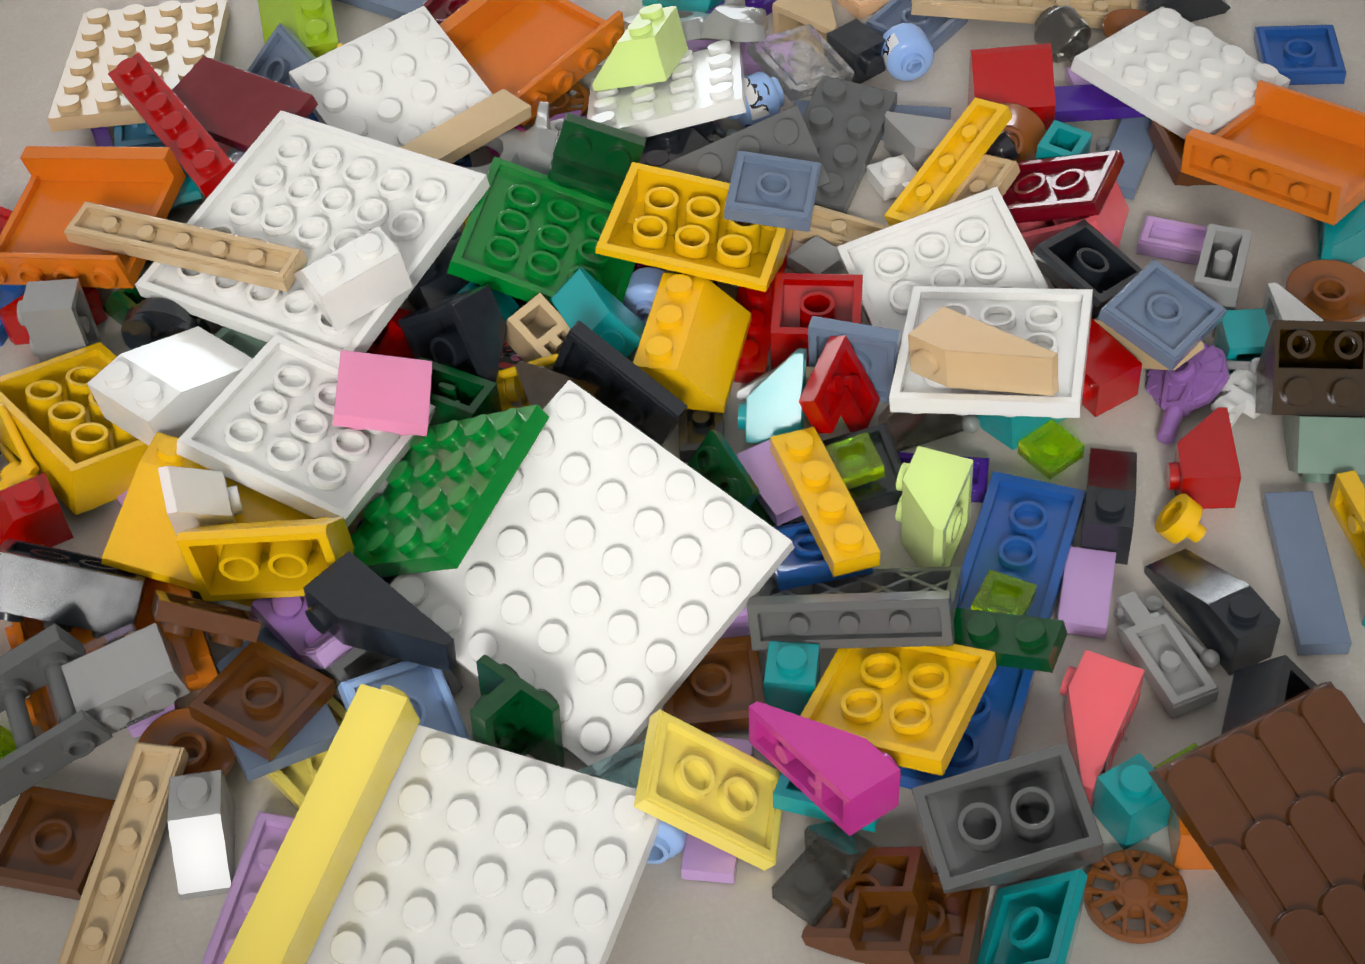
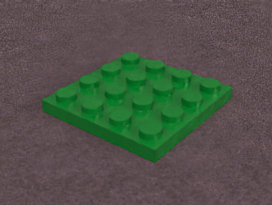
M494 156L487 172L490 187L471 211L447 273L482 286L489 285L493 290L529 302L541 293L556 309L551 301V297L582 267L623 303L635 262L596 254L597 243L615 201L603 200L596 194L579 188L563 187L556 181L549 179L547 175Z
M536 404L428 426L427 436L414 435L409 443L411 448L402 461L394 466L386 478L388 484L384 492L367 505L363 512L364 520L357 531L350 536L354 545L353 555L379 577L457 569L539 436L549 416Z

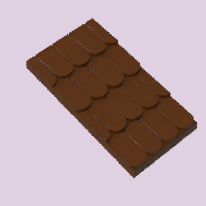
M1331 681L1320 683L1148 772L1279 964H1365V723L1345 694L1336 689Z

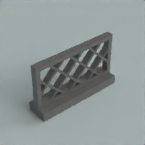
M962 566L873 569V573L780 591H778L771 576L766 581L760 596L750 597L746 604L752 650H768L769 641L820 644V649L953 646L955 639L954 616L963 583Z

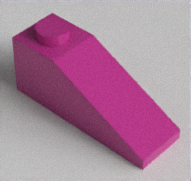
M758 701L749 705V742L848 836H851L899 806L901 769H899L897 763L889 754L880 752L866 738Z

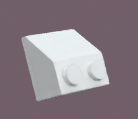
M379 226L294 273L296 280L336 332L413 288L400 251Z

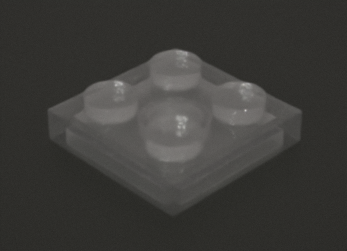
M811 24L768 35L766 40L750 42L747 53L770 78L775 77L779 81L783 93L791 102L813 96L822 76L852 82L855 74L852 68Z

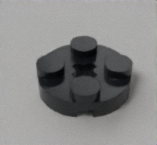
M163 298L142 300L140 307L133 309L132 306L127 311L121 327L122 338L131 350L197 326L209 333L211 331L208 324L202 318L200 323H198L189 316V312L172 300ZM160 332L168 333V336H166V335H164V334H162V333H160Z

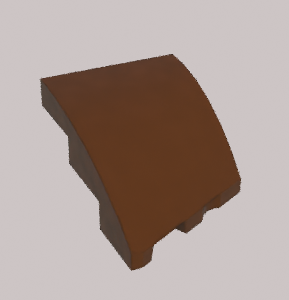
M922 846L870 847L855 865L853 874L848 879L842 881L832 893L833 904L815 926L807 924L803 929L801 938L805 945L864 964H977L990 886L944 894L938 873H933Z

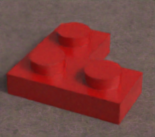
M846 335L829 337L798 401L802 411L806 414L818 434L833 433L840 416L850 432L868 428L880 402V397Z

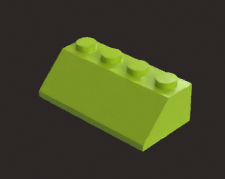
M258 0L264 44L279 23L290 28L316 58L336 49L340 43L332 0Z

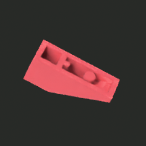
M1085 650L1078 667H1068L1062 681L1060 695L1067 697L1064 719L1068 746L1092 810L1097 777L1107 772L1112 765L1140 700L1145 670Z

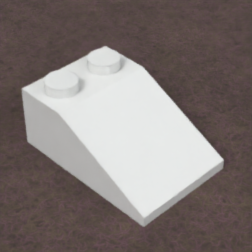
M197 326L120 354L91 379L87 385L107 420L149 446L157 432L180 438L253 358Z

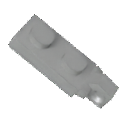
M1135 591L1117 597L1118 603L1114 616L1120 624L1117 626V633L1121 639L1120 642L1137 667L1145 670V679L1171 718L1217 701L1219 694L1218 686L1168 614L1161 615L1158 611L1150 614Z

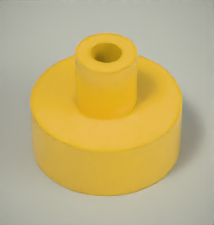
M1180 494L1174 497L1158 515L1154 526L1155 531L1172 544L1179 543L1186 537L1193 543L1199 542L1207 530L1206 527L1199 523L1203 513L1202 506L1187 494Z

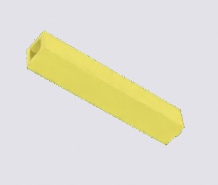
M360 684L223 964H306L420 723V719L410 702L409 696L400 689L389 685H382L378 689Z

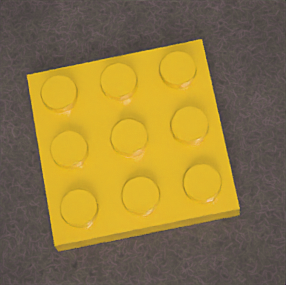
M953 644V646L838 648L800 716L866 738L880 752L889 754L898 766L943 776L997 667L995 652Z

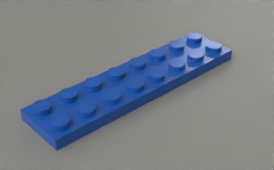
M993 471L962 564L963 583L957 608L1051 619L1064 576L1067 558L1073 545L1084 507L1086 491ZM997 666L944 775L940 776L898 766L901 769L900 787L911 789L1011 759L1036 671Z

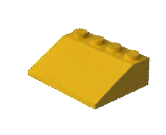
M632 162L597 243L596 254L766 292L775 274L783 264L793 230L724 219V209L730 183Z
M101 342L0 376V404H5L13 418L30 456L40 468L38 474H46L54 494L75 515L114 501L118 496L127 491L138 464L148 448V445L104 417L87 385L91 379L117 357ZM0 416V441L20 459Z
M157 432L138 464L102 555L101 564L199 592L176 542L177 536L167 515L158 468L175 466L210 469L176 454L177 440L179 438ZM225 477L228 487L237 485L243 513L234 515L236 523L315 519ZM257 599L229 601L251 607V604Z

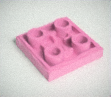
M341 350L332 426L348 427L353 430L367 429L392 432L399 435L427 436L432 361Z

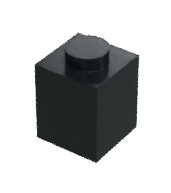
M856 18L827 33V65L849 82L861 84L885 71L881 52L886 39Z

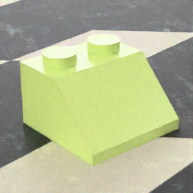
M653 4L639 11V14L619 39L592 84L594 92L668 80L688 50L676 6L663 8L661 4Z
M918 446L910 464L904 462L901 465L897 477L896 490L902 491V495L897 505L895 520L901 522V543L917 568L950 567L970 522L974 460Z

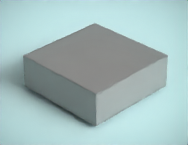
M817 235L787 256L788 267L797 273L835 274L843 268L837 248Z

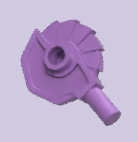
M1203 343L1205 348L1176 370L1150 369L1147 376L1149 378L1146 390L1164 411L1157 434L1159 442L1168 445L1173 444L1182 417H1188L1192 410L1210 404L1230 379L1227 358L1220 348Z

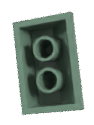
M1283 415L1282 423L1289 471L1302 473V482L1331 483L1332 474L1355 470L1361 482L1365 484V417Z

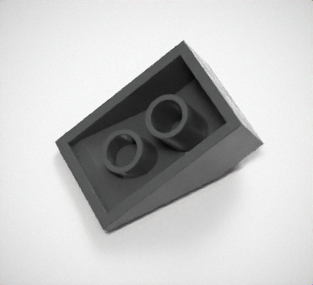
M1067 742L911 788L944 894L1048 877L1102 861L1104 843Z

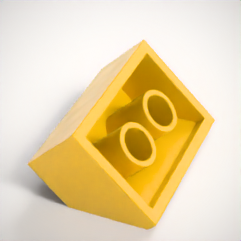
M663 272L633 363L686 404V409L724 413L750 326L751 313L709 279Z
M344 517L199 525L179 532L176 539L199 593L205 602L305 596L304 586L348 551L352 554L354 553V545Z

